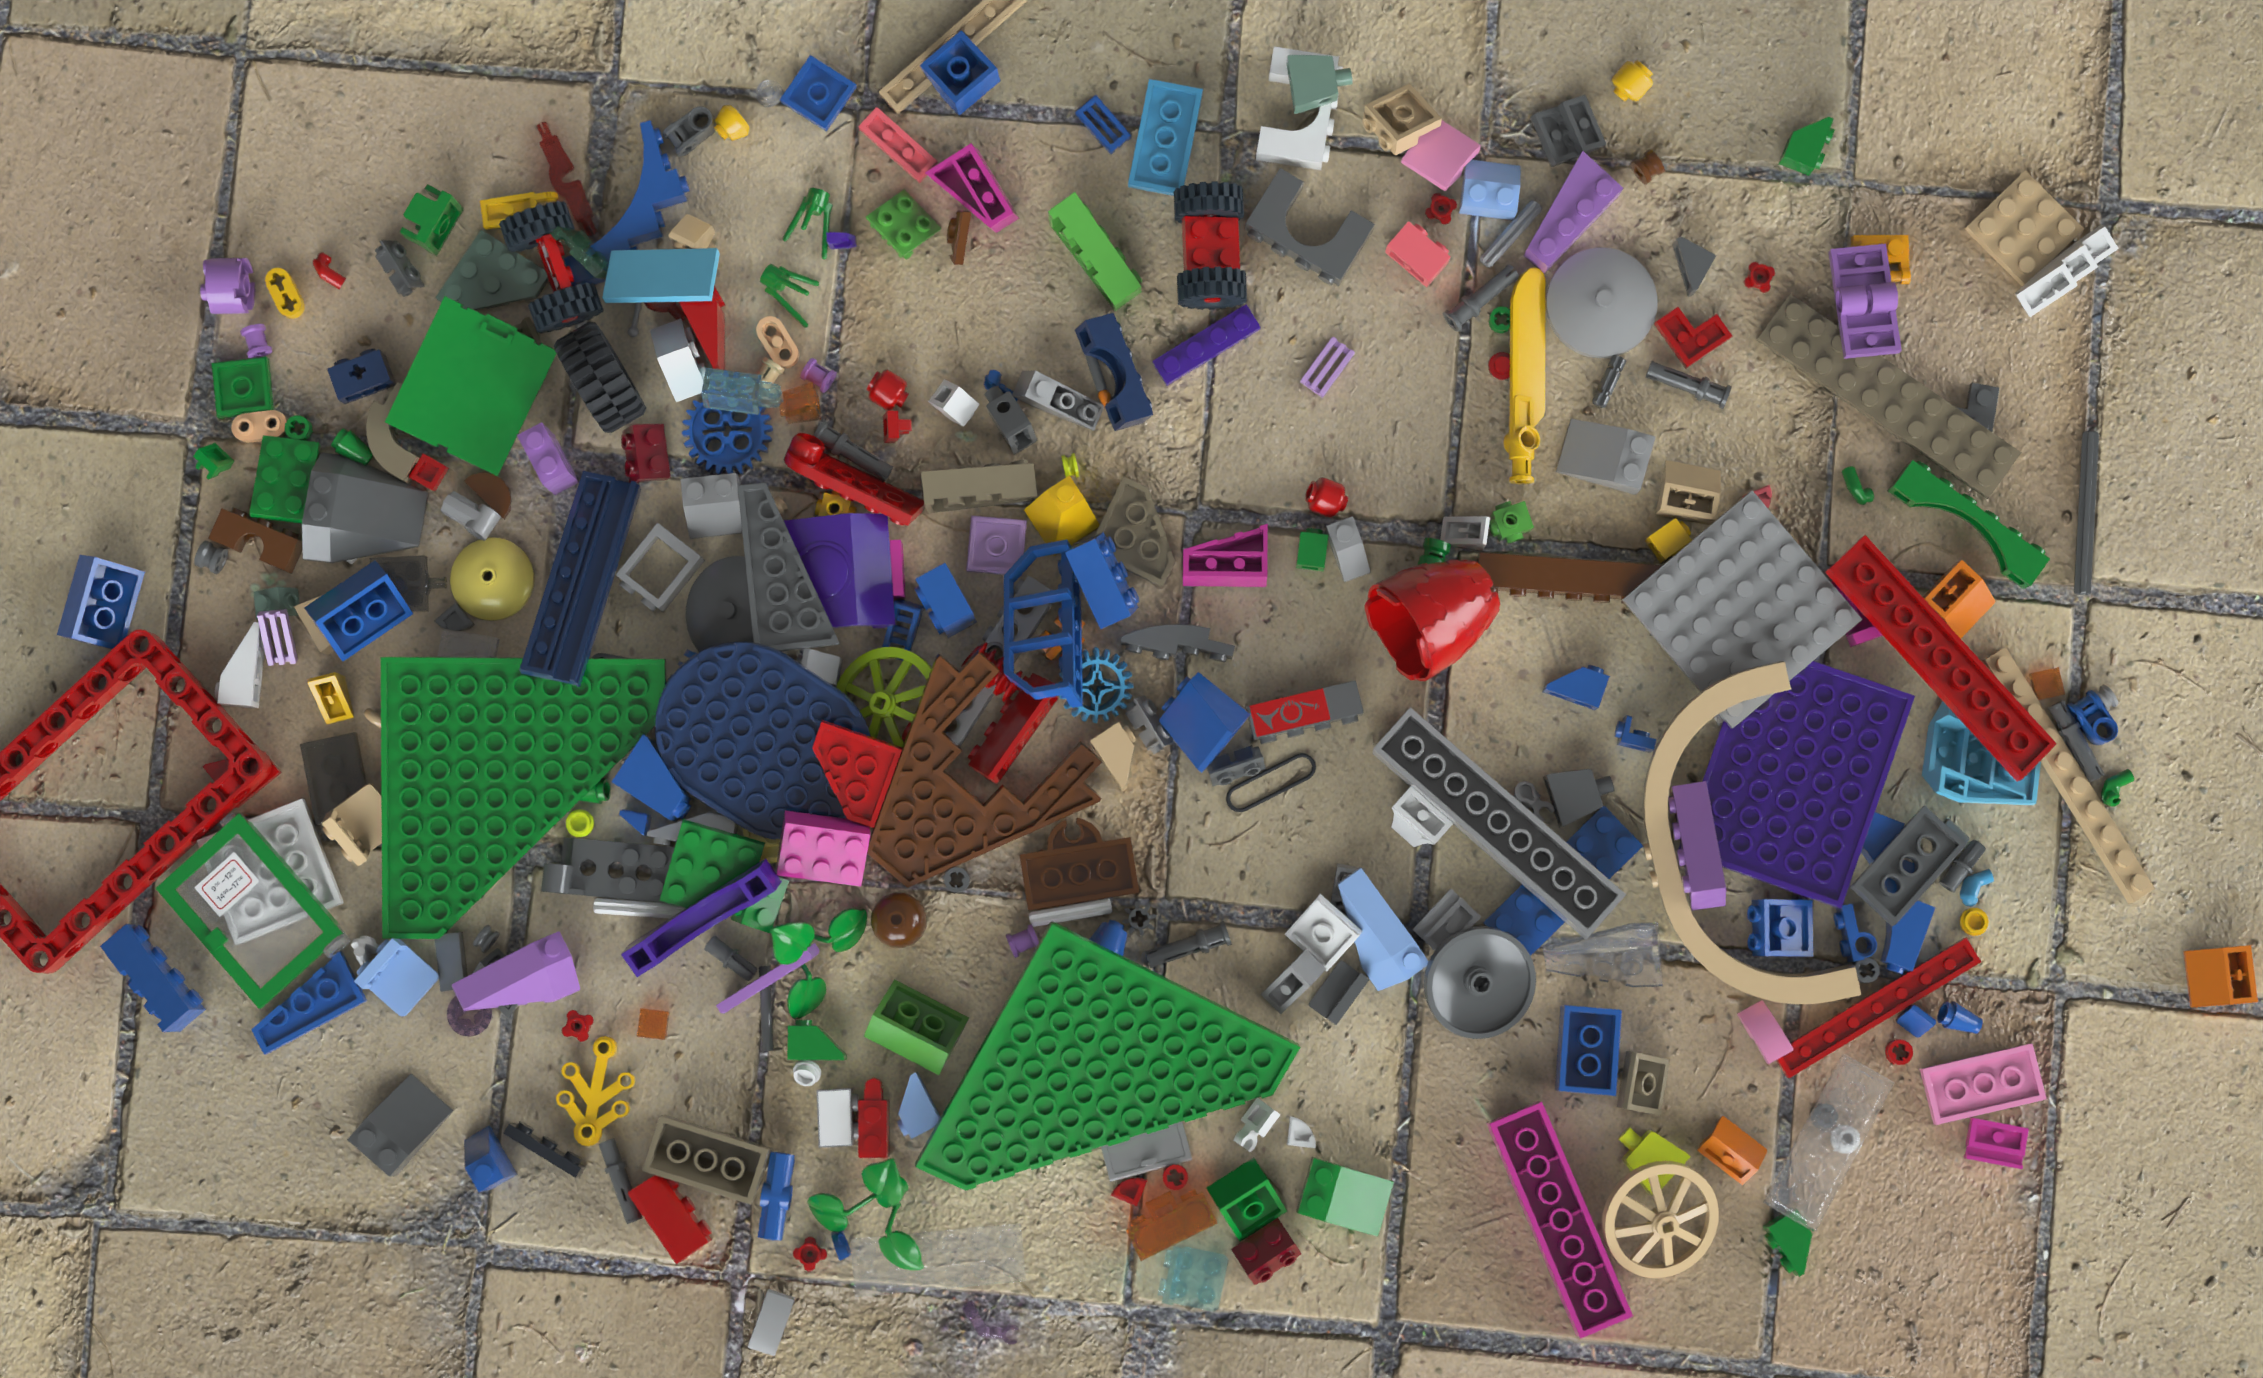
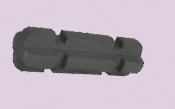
M1617 355L1612 356L1608 364L1609 368L1606 369L1599 384V392L1595 393L1592 400L1595 406L1600 408L1607 406L1610 399L1609 395L1613 393L1621 375L1619 372H1622L1626 364L1624 358Z

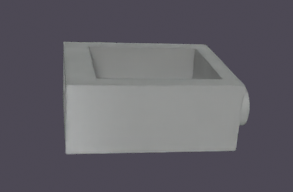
M657 522L616 576L622 580L619 585L631 595L637 591L643 596L640 602L653 612L656 608L664 612L705 560ZM658 538L688 561L659 599L629 577L630 573Z

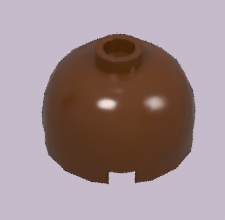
M894 892L883 896L875 904L871 913V927L874 935L881 943L891 948H905L914 945L923 936L927 927V916L924 906L917 898L907 893Z

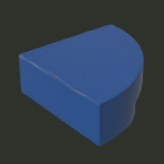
M831 1232L839 1261L849 1257L852 1252L844 1232Z

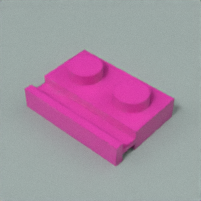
M1970 1117L1966 1151L1963 1158L2023 1169L2022 1162L2023 1157H2025L2029 1128Z

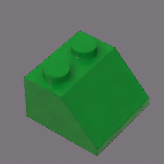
M1254 1157L1206 1187L1239 1241L1244 1240L1288 1212Z

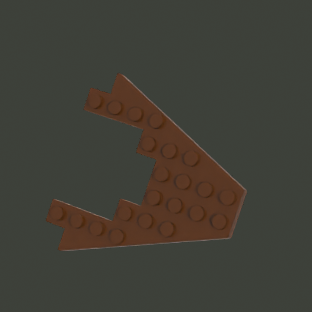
M978 650L959 670L940 654L936 656L875 827L870 835L867 854L907 888L1102 800L1101 796L1084 782L1102 761L1081 741L1024 801H1021L1002 784L983 804L945 771L947 766L962 752V749L943 732L944 729L999 672V668Z

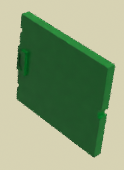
M444 296L385 423L435 447H439L441 444L447 447L446 452L499 476L557 353L555 349L541 342L537 344V340L519 332V328L490 314L484 315L469 307L465 309L463 304Z

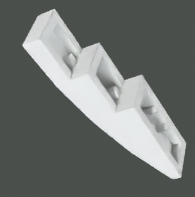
M2101 224L2053 259L2020 288L2015 295L2027 315L2031 317L2078 286L2076 283L2078 280L2098 268L2096 263L2116 251L2118 247L2106 227Z

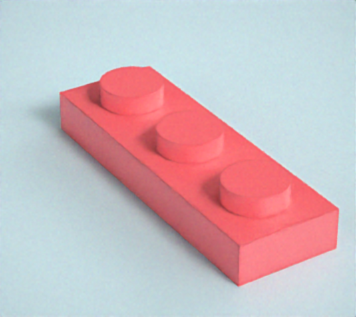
M878 107L858 126L863 134L919 184L927 176L925 172L938 164V161Z

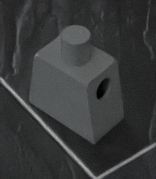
M994 386L986 391L985 397L989 402L986 407L990 417L1014 455L1038 441L1030 421L1011 392L1003 394L999 386Z
M1592 769L1552 773L1543 777L1551 804L1555 809L1554 813L1559 828L1603 807L1600 796L1615 791L1610 776L1595 780Z

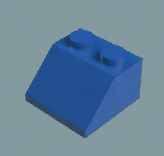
M962 30L920 64V68L937 92L959 116L1000 82L997 67Z

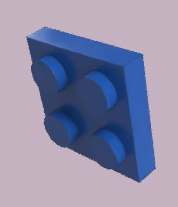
M810 55L780 101L827 132L857 86L854 82Z

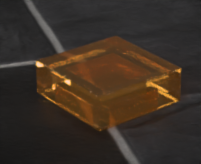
M2059 667L2029 674L2033 692L2038 700L2065 695Z
M640 1008L637 1037L666 1040L670 1012Z

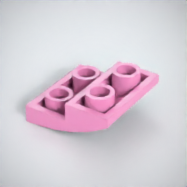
M1442 121L1440 127L1418 138V144L1409 148L1401 163L1446 191L1462 175L1463 168L1479 153L1481 145Z

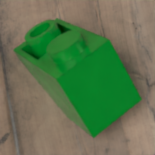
M1827 117L1794 131L1787 140L1779 165L1810 176L1815 168L1819 170L1825 154L1821 153L1824 143H1830L1835 129L1831 128L1834 118Z
M1790 1208L1763 1225L1767 1232L1763 1236L1772 1249L1777 1248L1782 1255L1779 1261L1788 1274L1793 1272L1794 1275L1800 1277L1805 1274L1812 1232L1797 1209Z

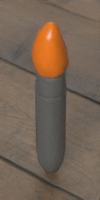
M1085 355L1098 392V398L1105 407L1112 398L1104 382L1098 359Z

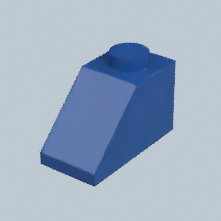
M1588 665L1587 668L1582 667L1544 686L1542 692L1592 710H1597L1610 676L1603 674L1604 670L1602 668Z

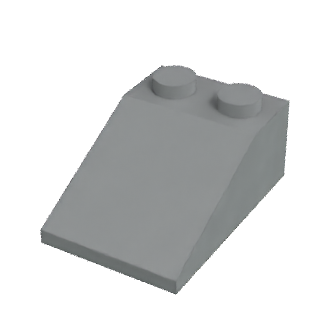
M1571 419L1556 472L1636 495L1641 490L1655 436L1631 429Z

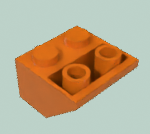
M1963 560L1953 564L1923 596L1928 604L1960 638L1996 602L1984 580Z
M2251 945L2183 951L2190 1008L2258 1002Z

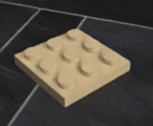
M2024 171L1965 230L2023 287L2084 228L2029 173Z

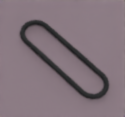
M1296 754L1233 786L1226 795L1227 805L1235 812H1245L1309 780L1316 771L1314 759L1308 754ZM1297 758H1307L1311 762L1312 770L1307 776L1244 808H1236L1232 805L1230 796L1236 789Z

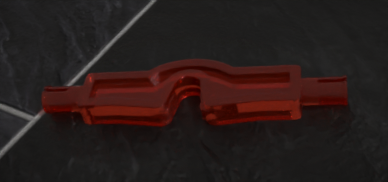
M541 122L545 133L540 123L536 128L542 138L540 146L550 165V182L558 195L566 200L576 222L582 223L586 235L592 236L588 225L593 234H596L598 230L591 219L594 213L588 202L583 184L580 180L568 183L562 182L563 177L574 170V165L564 151L557 135H552L547 122Z

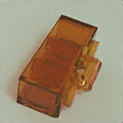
M1195 1189L1188 1191L1180 1196L1182 1201L1176 1203L1170 1190L1145 1203L1151 1215L1150 1217L1146 1218L1142 1214L1128 1221L1130 1227L1126 1228V1232L1140 1261L1218 1224L1203 1191L1199 1193ZM1171 1204L1172 1210L1157 1216L1156 1210Z

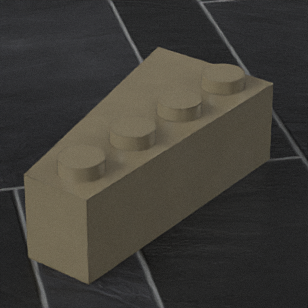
M1017 460L1011 462L1012 465L992 463L986 464L984 467H960L948 470L922 471L924 504L928 514L1034 501L1038 498L1034 463H1028V460Z

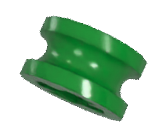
M1501 306L1491 312L1488 320L1491 330L1499 334L1510 330L1509 308ZM1498 314L1501 317L1505 314L1508 317L1506 323L1509 324L1506 326L1500 324L1498 326L1495 323L1497 318L1494 316Z
M292 416L285 423V433L291 439L307 441L312 435V424L302 416ZM296 423L305 425V429H302L304 432L301 435L292 431L296 429L294 427Z

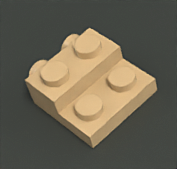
M1409 83L1366 104L1362 122L1368 133L1374 132L1379 137V144L1383 150H1391L1394 155H1397L1417 145L1420 136L1440 127L1442 118Z

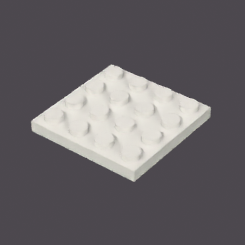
M299 799L247 820L252 822L327 910L344 903L305 799ZM216 833L197 840L199 848H201ZM239 834L233 837L205 863L210 874L235 852L259 880L252 889L224 913L236 945H241L310 917Z

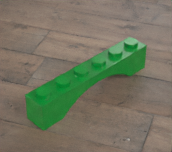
M1912 460L1906 464L1887 490L1890 494L1909 507L1940 509L1965 520L1990 545L1997 559L2000 572L2022 589L2033 584L2050 560L2045 555L2046 552L2043 548L2034 543L2029 544L2022 539L2023 535L2013 527L2007 528L2001 524L1996 514L1988 510L1983 511L1976 506L1977 502L1967 494L1961 495L1954 490V485L1950 481L1942 477L1937 478L1930 473L1931 469L1925 463Z

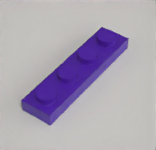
M1247 304L1156 358L1152 361V364L1165 385L1168 386L1259 331L1261 327Z

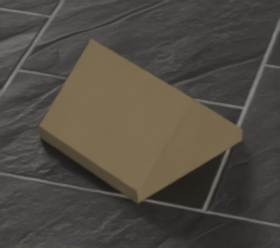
M1626 1051L1617 1107L1661 1116L1670 1059Z

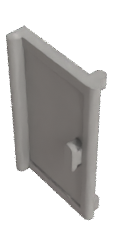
M1182 1121L1169 1125V1128L1157 1132L1143 1133L1130 1137L1131 1140L1112 1146H1108V1144L1101 1146L1110 1182L1192 1160Z

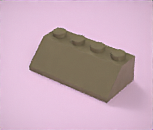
M660 1115L642 1171L752 1205L764 1177L772 1148L668 1115Z

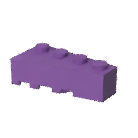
M1584 151L1579 156L1524 254V257L1544 274L1619 197L1623 190V187Z

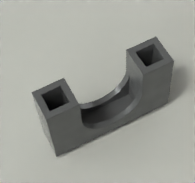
M1280 168L1246 222L1245 230L1248 232L1247 235L1258 243L1264 241L1271 245V250L1279 256L1285 257L1287 255L1291 257L1299 268L1305 271L1311 269L1318 273V278L1328 285L1334 283L1339 286L1372 234L1375 224L1351 210L1335 237L1329 242L1320 246H1307L1299 243L1290 235L1285 218L1302 191L1304 182Z

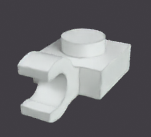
M1257 1097L1242 1117L1241 1121L1245 1123V1126L1235 1135L1234 1141L1251 1152L1257 1145V1135L1259 1134L1264 1138L1280 1114Z

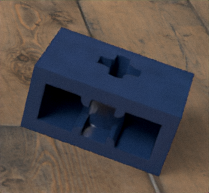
M367 349L362 351L357 358L351 360L349 358L340 359L334 362L333 367L327 368L336 396L343 404L351 403L396 385L387 357L380 349ZM360 370L365 371L362 373V379L357 378L358 376H360Z

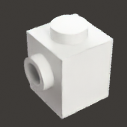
M945 379L928 401L949 420L963 427L972 418L975 410L980 405L962 388Z

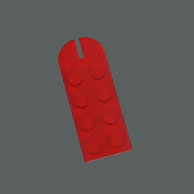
M798 433L792 438L784 457V463L793 471L813 480L818 487L832 489L838 492L843 499L857 501L865 505L864 507L868 511L882 513L890 517L889 519L898 525L909 526L923 512L925 508L924 500L823 453L825 446L819 438L807 433Z

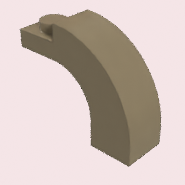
M397 382L395 387L392 386L387 391L384 405L373 401L367 416L366 435L370 450L378 463L398 479L410 484L412 479L409 476L420 458L403 449L396 437V427L385 423L402 386L401 383Z

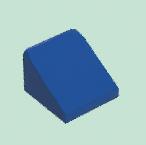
M624 809L620 810V816L643 836L648 837L647 832L650 830L651 815Z
M1916 1005L1906 1007L1896 1019V1022L1917 1038L1921 1037L1937 1023L1934 1018Z

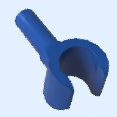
M990 370L989 375L985 376V389L989 390L994 386H999L1003 393L1011 392L1013 394L1012 390L1000 383L1002 377L1000 372Z

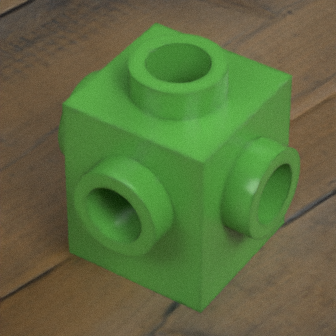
M1511 501L1495 506L1496 511H1493L1490 515L1489 529L1493 537H1498L1499 542L1507 540L1509 544L1524 538V533L1530 532L1534 528L1525 501L1512 505ZM1506 520H1510L1513 525H1509Z

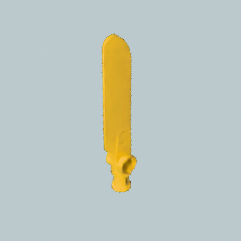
M1535 267L1525 270L1519 276L1513 287L1510 301L1509 432L1506 433L1503 444L1505 450L1509 453V460H1512V476L1509 477V482L1512 484L1534 483V477L1531 476V460H1534V450L1540 444V435L1534 427L1545 414L1546 280L1544 273Z

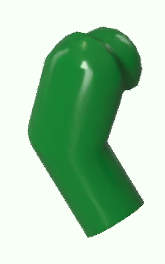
M1855 467L1844 468L1842 475L1847 489L1855 501L1860 505L1872 502L1874 500L1873 490L1868 487L1862 488Z
M2129 769L2119 772L2104 781L2101 799L2105 805L2110 807L2119 805L2121 801L2119 798L2120 788L2134 781V776Z

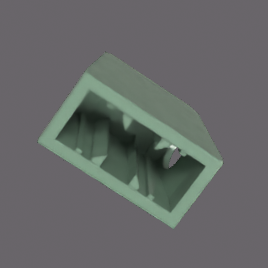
M1287 56L1286 64L1294 114L1337 101L1338 86L1353 84L1351 68L1335 70L1332 56Z

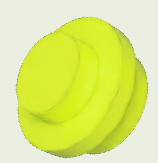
M574 810L566 819V828L575 837H585L594 828V818L586 810Z

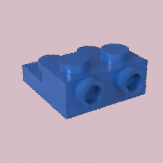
M1752 900V905L1747 910L1748 920L1752 922V934L1749 935L1747 941L1749 949L1752 950V956L1813 957V900Z

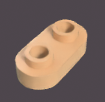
M773 316L762 318L757 324L756 333L771 359L783 369L793 367L799 360V350L784 325L778 318ZM769 328L776 329L774 336L766 334ZM784 351H789L790 357L788 359H782L781 353Z
M277 410L245 413L238 415L233 420L231 429L233 435L245 443L262 441L263 435L282 438L286 435L285 423L288 418ZM276 419V426L269 428V422ZM249 423V429L243 432L241 430L242 425Z

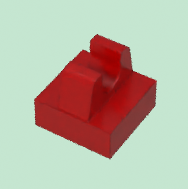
M887 411L882 416L884 443H895L900 438L899 435L909 434V431H912L911 420L899 419L898 411Z

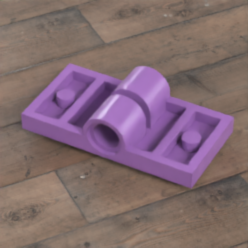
M1886 244L1830 249L1828 254L1844 359L1899 354L1902 349L1896 315L1898 291L1896 284L1891 282Z

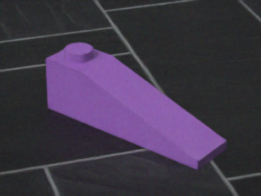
M560 931L539 939L452 984V988L463 1011L498 1008L501 1005L511 1004L527 1005V1003L555 1002L580 991L573 959Z

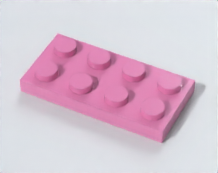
M2030 1043L1920 1069L1934 1125L2047 1099L2033 1044Z

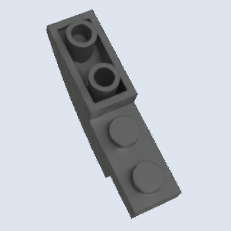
M1177 624L1148 627L1126 634L1121 639V645L1126 646V651L1141 654L1142 650L1153 652L1152 657L1162 660H1169V656L1176 657L1177 648L1181 647L1183 648L1182 652L1185 654L1198 656L1199 652L1210 654L1209 659L1226 662V659L1232 660L1235 645L1209 640L1211 628Z

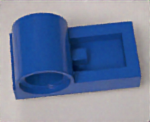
M1853 904L1842 905L1841 909L1836 908L1833 918L1836 929L1841 930L1842 940L1839 942L1842 956L1847 958V962L1864 960V958L1872 956L1876 952L1877 941L1870 933H1859ZM1860 937L1867 942V949L1864 953L1858 952L1855 947L1856 940Z

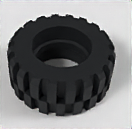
M587 322L556 340L554 349L585 405L605 433H613L644 415L646 406L639 392L596 322Z

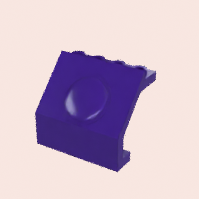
M846 513L783 520L833 628L872 626V629H882L895 625L888 516L884 514Z

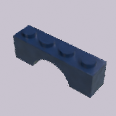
M1114 313L1085 320L1075 329L1084 355L1095 357L1104 362L1114 377V395L1105 405L1114 432L1144 423L1154 415L1152 404L1143 389L1142 378L1136 371L1132 361V353L1125 343L1120 323L1116 320Z

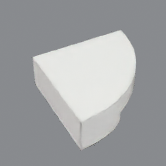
M1290 1116L1287 1145L1316 1148L1315 1137L1310 1127L1302 1120Z

